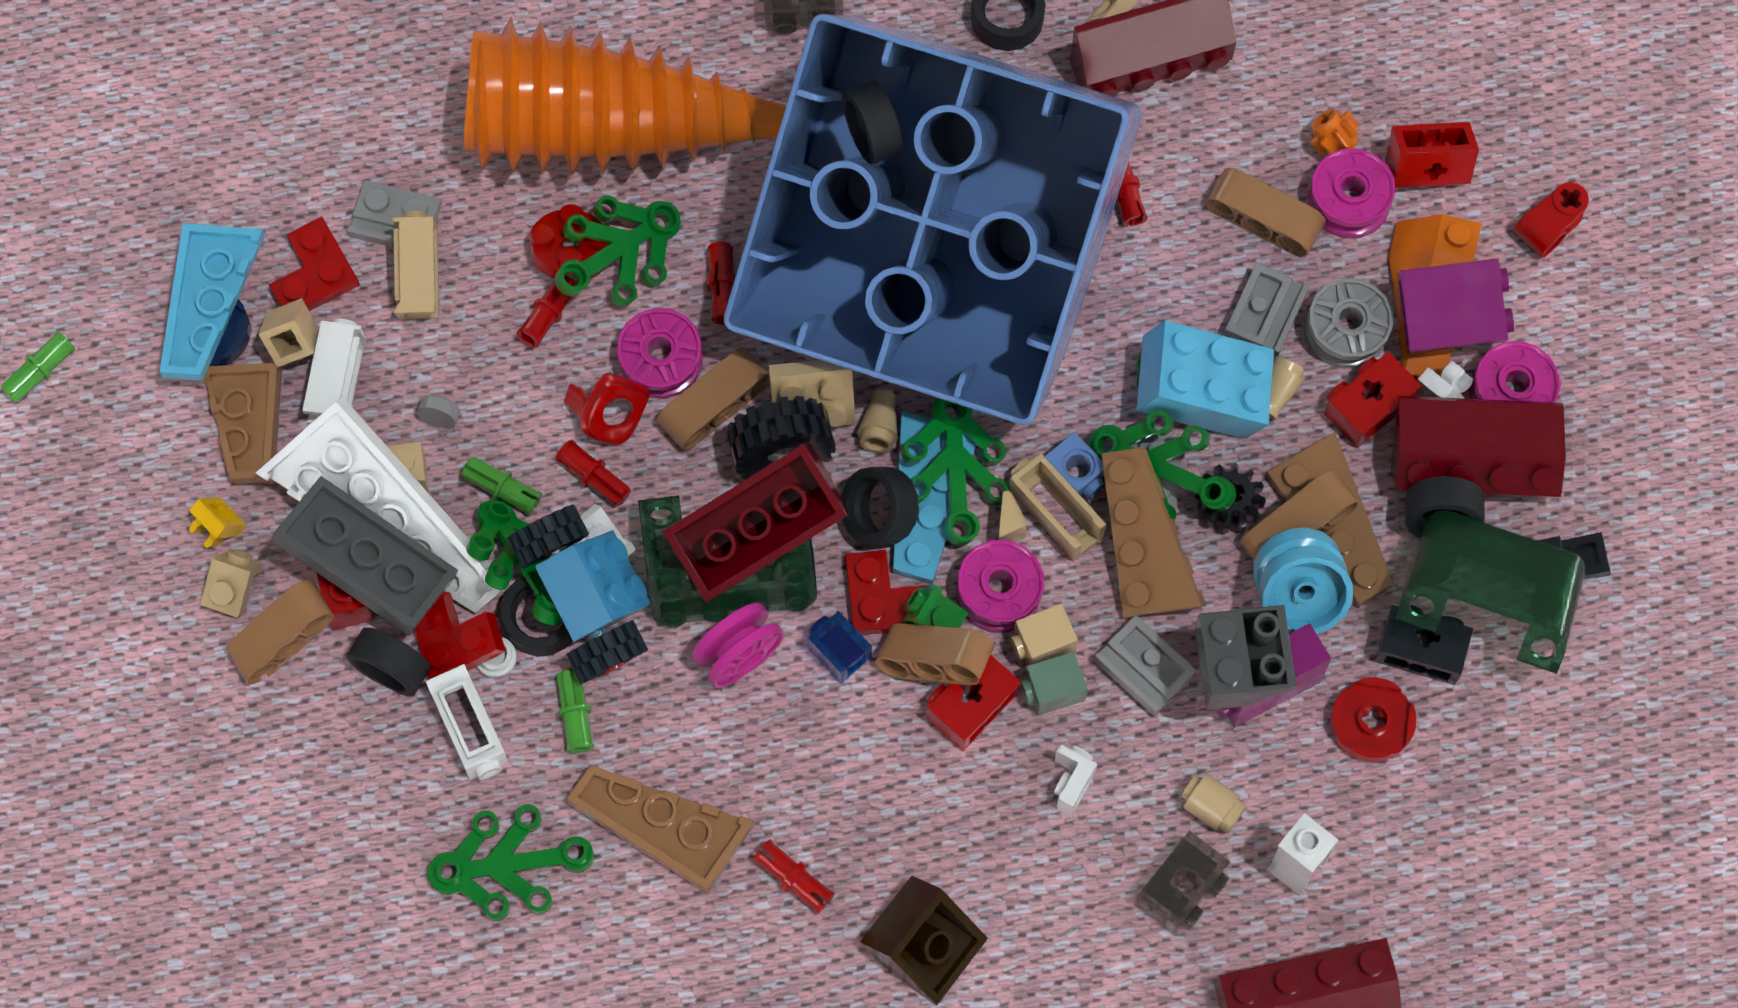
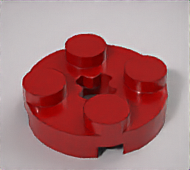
M567 204L560 210L544 215L535 223L531 230L530 253L532 261L541 272L551 278H555L556 271L566 261L577 260L583 262L609 245V243L584 237L583 240L576 242L577 249L572 246L562 247L563 242L570 241L564 236L563 225L571 216L582 215L588 221L603 224L593 215L583 212L582 208L578 205ZM571 223L572 230L581 234V227L576 223Z
M1377 677L1363 678L1347 687L1338 695L1331 711V729L1336 738V743L1342 751L1361 761L1372 763L1384 762L1388 759L1396 758L1411 741L1417 722L1415 707L1411 701L1409 703L1407 697L1401 692L1402 689L1395 683ZM1370 710H1375L1378 712V718L1384 720L1385 725H1379L1376 730L1370 729L1368 724L1363 722L1362 716L1366 717L1369 715Z

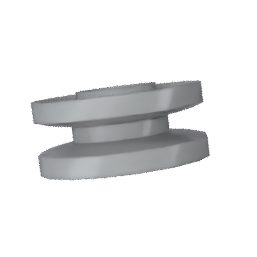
M1342 278L1326 284L1315 295L1304 321L1305 339L1311 351L1322 362L1340 369H1356L1361 367L1371 357L1376 358L1382 353L1393 328V310L1387 297L1373 284L1360 279ZM1350 319L1356 323L1358 328L1347 329L1340 323V320Z

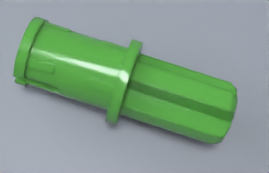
M56 331L54 336L35 354L25 356L27 361L2 384L3 392L14 402H19L44 378L50 379L51 375L49 373L70 353H73L75 347L65 336Z
M472 457L467 461L461 474L465 480L493 494V500L501 499L525 512L528 516L533 514V507L536 508L543 495L542 492L536 491L514 479L512 472L507 471L503 473L476 457Z
M563 670L557 675L562 707L558 711V715L564 720L567 752L576 754L591 751L594 749L588 714L592 712L591 706L586 705L584 686L580 683L574 670Z

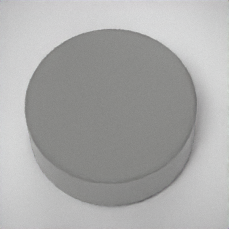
M438 395L424 396L417 410L418 417L425 423L446 429L455 427L460 414V409L453 401Z

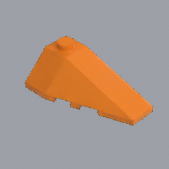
M1444 214L1396 222L1388 262L1393 283V300L1397 313L1402 366L1415 379H1418L1428 367L1441 377L1444 368L1449 364L1452 349L1407 354L1397 274L1400 270L1473 262L1482 223Z

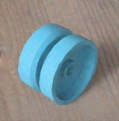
M1311 528L1288 529L1272 536L1259 549L1253 562V579L1259 592L1262 607L1284 605L1289 634L1309 623L1316 634L1333 628L1346 616L1353 602V584L1337 543L1328 535Z

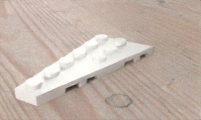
M343 396L255 473L266 481L272 479L287 488V494L299 502L319 477H324L458 569L455 578L445 591L450 592L452 599L474 613L503 591L487 585L484 577L491 563L488 560H476L467 553L466 548L470 541L469 538Z

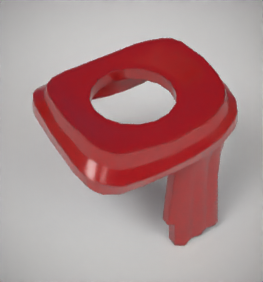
M606 373L597 380L589 397L582 387H577L571 383L568 387L564 403L579 417L581 429L587 436L613 446H618L626 442L636 429L650 397V391L643 384L616 374ZM617 398L629 400L631 409L622 423L609 425L604 421L603 412L609 402Z

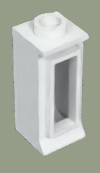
M335 319L333 322L321 321L302 409L303 414H309L307 421L309 425L342 396L352 406L364 349L362 344H366V338L362 327L351 320Z
M465 664L427 680L428 689L469 779L478 777L479 780H485L502 771L501 766L508 763V760ZM461 688H464L489 743L469 752L444 697Z
M1304 813L1279 843L1272 863L1266 870L1300 896L1306 889L1316 868L1321 870L1325 866L1339 840Z

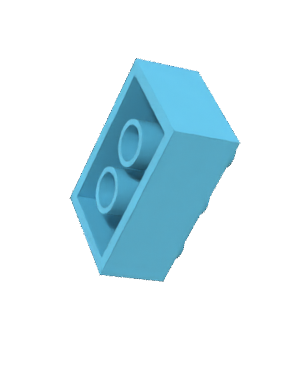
M1165 320L1143 335L1136 411L1149 414L1154 410H1163L1169 413L1176 422L1197 425L1207 430L1246 439L1269 425L1274 349Z

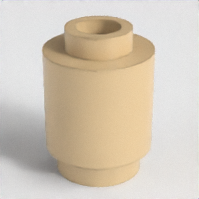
M1207 773L1202 779L1194 776L1181 795L1182 798L1187 800L1183 807L1186 811L1214 830L1218 831L1221 828L1226 833L1231 831L1247 805L1239 800L1240 795Z

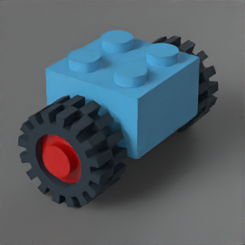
M572 504L528 524V526L519 529L507 537V540L522 568L547 559L535 567L573 642L588 635L592 639L566 654L580 683L583 684L627 664L628 661L648 651L634 620L626 622L606 632L605 628L651 605L646 595L647 590L644 582L636 575L627 558V549L624 543L617 538L614 530L577 543L587 537L589 532L575 505Z

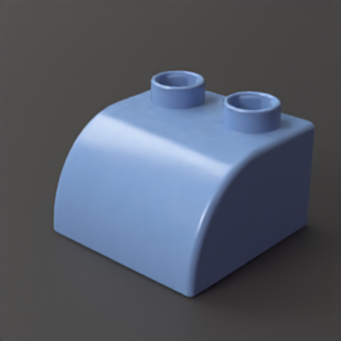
M817 15L810 24L724 314L725 326L732 332L1020 425L1030 424L1037 417L1049 394L1077 323L1141 124L1142 109L1139 105L857 16ZM869 81H877L885 90L895 110L903 137V151L900 155L874 165L868 164L858 151L850 134L842 106V95L845 90Z

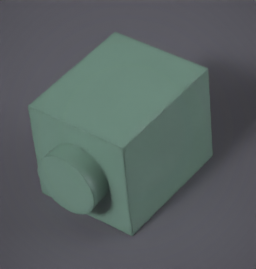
M1075 652L1028 665L1026 667L1025 680L1021 681V690L1027 705L1034 704L1037 715L1084 702L1088 692Z

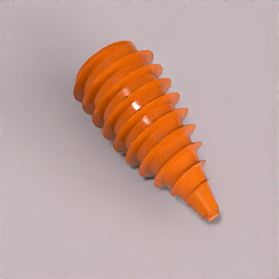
M510 17L501 34L473 31L466 99L464 151L477 153L482 170L485 169L493 153L506 154L512 173L515 171L522 156H536L542 174H544L552 157H566L572 175L575 173L582 158L596 157L603 175L613 157L626 156L632 173H634L642 156L655 153L664 170L671 153L688 150L693 162H695L701 148L720 145L723 151H725L727 144L751 140L754 143L755 140L777 138L786 105L776 103L774 100L769 101L747 93L746 88H742L740 91L721 84L718 72H715L709 80L693 73L690 57L686 58L679 69L665 64L660 45L648 61L636 56L631 37H629L620 53L607 50L601 30L591 46L588 47L577 44L571 25L561 42L547 39L542 21L539 22L531 38L518 36L512 17Z

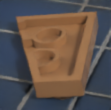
M275 363L209 366L204 377L210 397L208 401L211 412L215 415L220 434L218 437L229 477L235 485L275 483L272 479L266 481L255 474L277 454L282 368L281 366L277 368Z

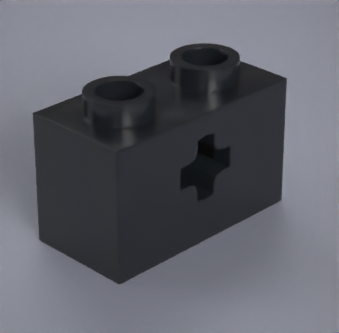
M1392 605L1385 620L1374 662L1456 685L1462 674L1473 628L1464 626V622L1455 617L1441 616L1437 618L1423 614L1424 611L1414 605ZM1421 636L1428 637L1429 647L1421 645Z

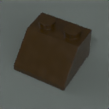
M911 875L860 943L882 966L937 1006L988 938L941 888Z

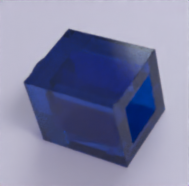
M839 611L830 618L826 615L821 617L808 631L810 634L807 637L808 650L840 684L845 682L872 658V645Z

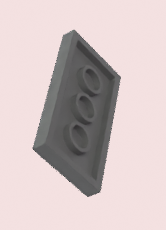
M322 476L319 477L276 529L271 539L273 543L409 636L450 585L458 572V569Z

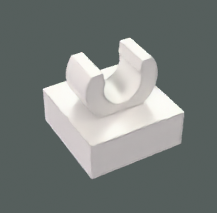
M1454 361L1444 368L1441 377L1428 367L1418 378L1435 397L1464 398L1460 393L1465 392L1474 381Z

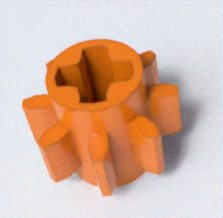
M1328 109L1317 116L1312 122L1311 128L1313 132L1310 135L1313 139L1310 143L1320 156L1327 152L1331 154L1342 149H1354L1358 143L1356 135L1359 132L1356 128L1359 126V123L1348 110L1341 114L1339 110Z

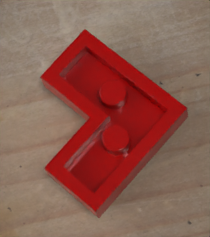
M322 216L286 234L304 267L268 284L280 307L302 298L309 311L360 286L358 278Z
M886 550L846 553L845 560L854 636L888 633L893 624H906L903 622V619L909 611L905 608L908 599L917 588L922 589L923 586L928 585L891 588Z
M443 592L415 629L422 656L431 665L428 672L429 680L465 664L468 671L506 652L495 613L485 611L460 624L450 592Z

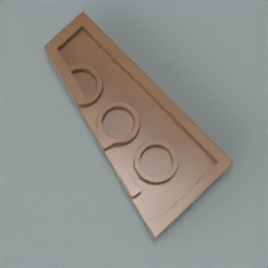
M1139 447L1103 453L1102 462L1123 617L1129 618L1135 615L1143 616L1207 606L1202 592L1198 591L1192 576L1194 571L1189 558L1185 557L1181 548L1173 518L1169 517L1163 501L1165 496L1146 448Z

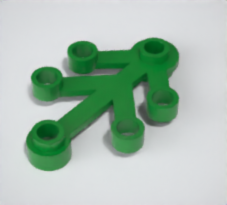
M605 195L593 206V214L597 220L608 223L617 217L640 225L631 231L588 221L582 215L571 216L563 225V233L568 240L579 242L585 237L609 243V245L583 262L577 260L566 261L556 271L554 279L557 288L563 294L575 296L588 286L592 275L620 258L618 282L610 291V299L614 305L623 308L629 306L637 297V289L634 284L639 245L649 238V262L641 269L640 279L645 286L650 288L659 286L666 279L667 270L664 262L667 240L673 238L680 229V213L669 202L656 201L647 208L618 202L613 196ZM601 204L608 205L612 210V214L605 213L601 208ZM655 217L661 218L664 221L665 227L658 225ZM571 223L578 224L582 229V233L574 232L571 228ZM648 269L655 270L658 273L659 279L651 278ZM564 276H571L575 281V286L569 285L565 281ZM618 289L626 290L629 299L622 298L618 293Z
M936 398L931 408L933 420L916 437L909 438L902 445L900 454L906 463L911 465L918 464L927 455V447L939 435L945 432L946 448L919 476L912 477L911 480L913 484L920 486L923 494L918 496L919 504L930 494V487L947 471L950 516L944 523L943 531L949 542L957 546H964L969 544L978 535L980 530L978 518L967 509L965 473L982 488V497L990 505L1002 503L1003 492L1009 490V486L1003 479L996 478L963 447L962 433L980 448L979 458L987 466L998 465L1006 456V447L1000 440L993 439L971 418V408ZM950 407L954 409L957 415L956 418L949 417L945 412V408ZM908 446H916L920 451V456L911 455ZM987 447L995 448L998 452V458L989 456ZM990 486L998 487L1001 491V497L993 496L990 492ZM958 524L962 526L965 535L958 536L953 530V525Z
M1154 410L1149 413L1146 421L1125 430L1114 425H1104L1093 432L1089 440V447L1102 460L1103 453L1133 449L1134 447L1131 445L1154 434L1158 436L1169 434L1173 429L1174 420L1169 413L1163 410ZM1164 416L1165 426L1160 430H1156L1154 426L1156 418ZM1197 425L1187 427L1181 437L1147 450L1165 496L1163 499L1164 504L1168 510L1169 517L1173 518L1174 521L1176 519V510L1168 503L1159 477L1199 494L1202 503L1216 511L1228 509L1236 498V489L1229 480L1220 476L1204 479L1166 462L1190 451L1200 452L1206 449L1210 441L1209 433ZM1199 431L1202 436L1201 441L1198 445L1192 446L1190 437L1194 432ZM1111 438L1113 440V447L1110 451L1104 452L1102 444L1105 439ZM1219 485L1221 494L1217 499L1212 500L1209 496V491L1213 486Z
M495 500L481 503L476 512L477 526L480 531L471 536L466 548L467 553L476 560L484 561L490 558L495 546L494 538H500L505 545L497 562L489 565L484 577L485 582L494 589H506L513 576L512 568L516 563L536 594L531 608L533 616L538 621L547 625L561 623L562 618L535 567L547 559L522 568L507 540V537L519 529L528 526L529 523L518 519L516 513L505 502Z
M525 804L517 809L515 813L516 822L488 858L471 861L485 839L494 837L500 828L497 816L493 812L481 811L475 815L472 831L455 852L441 853L431 861L428 868V879L437 892L445 895L461 892L480 906L490 920L501 921L510 912L507 898L500 893L490 894L473 880L490 876L526 902L528 909L532 913L542 915L547 913L552 906L550 892L544 887L532 886L515 872L563 865L569 872L581 873L592 865L594 852L591 844L585 838L576 836L568 838L558 848L513 854L530 832L536 831L542 822L538 808L531 804ZM532 812L536 815L535 821L529 825L523 824L521 822L522 815ZM487 818L494 821V825L489 831H482L478 828L480 821ZM572 847H581L584 850L582 857L571 859L568 856V852ZM446 866H454L457 869L455 876L450 879L443 878L441 872ZM537 894H543L547 897V901L542 907H535L531 904L532 898ZM493 901L503 902L504 909L500 913L493 914L489 911V905Z

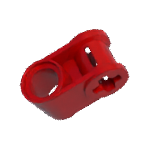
M1567 182L1559 185L1539 205L1531 208L1518 221L1513 232L1541 258H1545L1582 221L1583 213L1589 202L1588 192L1578 183Z

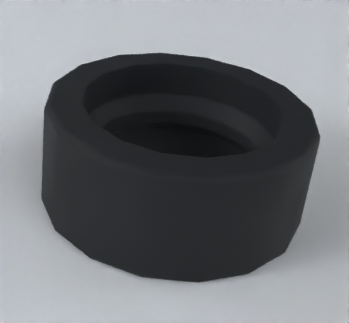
M972 0L970 18L973 31L983 43L993 49L1003 51L1022 49L1034 42L1042 31L1046 7L1044 0H1025L1030 6V19L1022 26L1011 29L998 27L989 22L985 15V7L989 0Z
M869 81L845 90L842 95L845 119L853 141L864 160L868 164L874 165L900 155L903 151L901 128L895 110L883 87L877 81Z
M893 467L861 468L849 477L843 487L841 500L848 516L843 518L842 521L847 532L855 541L865 545L897 544L909 536L916 524L919 511L918 494L912 480L903 471ZM878 482L885 487L890 504L888 520L881 530L873 524L869 512L870 495Z
M1449 476L1431 477L1415 483L1408 489L1405 496V524L1408 531L1419 539L1433 543H1457L1473 538L1482 531L1485 524V498L1482 489L1471 481ZM1441 509H1449V510H1451V511H1439V510H1441Z
M523 577L515 581L504 594L500 605L503 630L513 646L522 653L536 657L554 655L567 648L573 640L564 622L557 632L547 637L535 638L528 636L519 628L516 622L518 606L525 597L534 593L526 578Z
M364 627L346 656L350 664L365 676L405 696H415L431 668L427 659L412 647L383 631L370 627Z

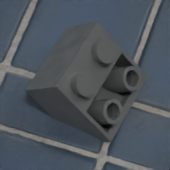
M1284 605L1200 613L1198 615L1195 636L1206 710L1250 706L1297 688Z

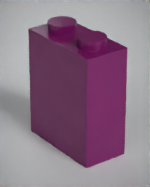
M1499 258L1400 270L1397 274L1407 354L1503 343L1509 340L1508 333L1514 332L1512 309L1505 308L1503 292H1509L1508 273L1506 267L1500 268Z
M1310 623L1289 634L1297 688L1250 706L1216 709L1222 719L1229 718L1235 728L1321 683L1331 657Z

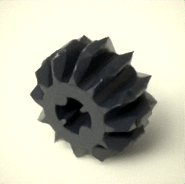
M1236 462L1231 465L1230 472H1226L1220 464L1215 466L1214 476H1220L1229 480L1236 489L1238 500L1231 507L1223 511L1213 510L1205 506L1200 499V495L1195 493V498L1201 501L1197 508L1198 514H1210L1207 520L1209 527L1215 526L1218 521L1223 522L1222 531L1224 534L1229 533L1232 523L1241 533L1246 530L1247 521L1256 523L1260 517L1258 510L1264 508L1266 503L1265 497L1259 495L1263 491V483L1261 481L1251 482L1254 475L1252 469L1245 471L1243 475L1238 473L1239 466ZM1206 473L1202 476V478L1208 479L1213 475ZM1219 485L1213 486L1209 491V496L1212 500L1217 499L1221 494Z

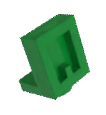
M934 584L923 586L922 589L917 588L912 593L905 606L909 611L903 622L914 625L960 628L969 612L942 595V588Z

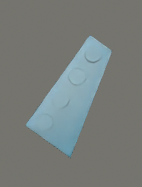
M182 223L159 371L162 378L192 381L204 380L264 240L265 234L263 229Z
M902 410L900 450L909 438L916 437L933 419ZM945 432L939 435L927 447V455L918 464L911 465L906 463L899 452V470L903 471L910 479L919 476L946 448ZM962 433L963 447L974 456L977 445ZM908 446L911 455L920 456V451L916 446ZM947 471L930 487L931 490L928 497L918 504L919 511L916 524L909 536L894 545L893 574L933 585L947 541L943 531L944 523L950 516ZM913 484L918 496H921L923 494L921 487Z

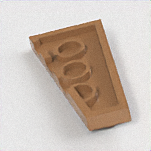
M1333 432L1267 471L1266 478L1285 503L1318 476L1334 469L1358 500L1359 505L1356 509L1325 533L1337 543L1343 556L1346 569L1353 584V603L1358 609L1391 589L1394 583L1336 433Z
M592 765L589 766L566 799L569 805L707 894L755 825V820L743 816L737 817L721 811L720 808L705 803L702 805L681 798L678 794L642 785L640 781Z

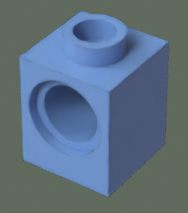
M1075 432L1045 456L1049 463L1067 480L1082 498L1085 497L1088 501L1096 497L1106 486L1102 460ZM1072 466H1080L1088 474L1077 478L1070 475L1067 469Z

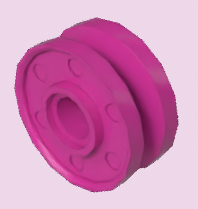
M1342 149L1329 154L1317 165L1308 193L1309 206L1318 210L1324 216L1326 223L1323 229L1327 233L1341 238H1362L1374 233L1385 223L1395 196V179L1388 165L1377 155L1362 149ZM1352 190L1358 193L1359 196L1350 197L1343 191Z
M653 308L640 312L625 324L618 337L617 356L623 377L646 386L650 391L649 398L667 399L680 395L696 382L702 371L703 350L697 327L687 316L675 310ZM665 348L670 351L669 356L661 360L654 359L650 355L655 349Z
M1522 341L1503 342L1488 350L1474 370L1471 377L1474 381L1468 390L1470 399L1556 402L1561 383L1558 368L1548 354L1535 345ZM1506 382L1517 383L1523 392L1512 391L1508 388Z
M990 540L976 546L963 559L956 581V601L961 608L969 612L966 619L975 627L991 633L1011 632L1014 630L1015 621L1035 614L1044 591V572L1037 557L1025 546L1009 540ZM995 580H1002L1009 585L1010 590L1005 593H998L992 590L989 584Z
M752 603L733 612L716 624L696 644L692 652V658L698 666L706 667L714 664L708 673V679L714 687L721 688L738 681L768 659L782 643L784 632L778 624L772 623L763 626L768 618V611L762 603Z

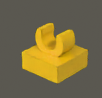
M221 497L200 498L189 510L196 518L191 523L189 531L192 534L200 533L205 528L209 531V537L203 544L205 548L220 545L224 538L237 537L247 526L244 520Z

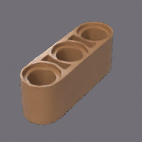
M1230 167L1223 170L1205 201L1206 207L1213 214L1220 215L1221 218L1252 234L1256 232V236L1287 252H1290L1292 249L1291 254L1298 257H1306L1326 223L1324 216L1313 207L1238 169Z
M740 347L671 401L660 412L657 422L683 451H688L697 445L696 442H701L755 398L758 393H761L770 383L769 372L745 347Z
M1331 469L1318 476L1242 537L1240 542L1252 559L1255 560L1259 549L1272 536L1294 528H1311L1326 533L1354 511L1359 502L1337 472Z
M304 580L293 585L238 633L227 644L226 649L246 684H256L262 681L260 678L262 675L267 674L269 677L327 627L333 621L334 615L314 581Z
M893 624L876 658L875 664L882 672L894 678L976 685L979 683L993 651L994 643L987 635L973 629Z

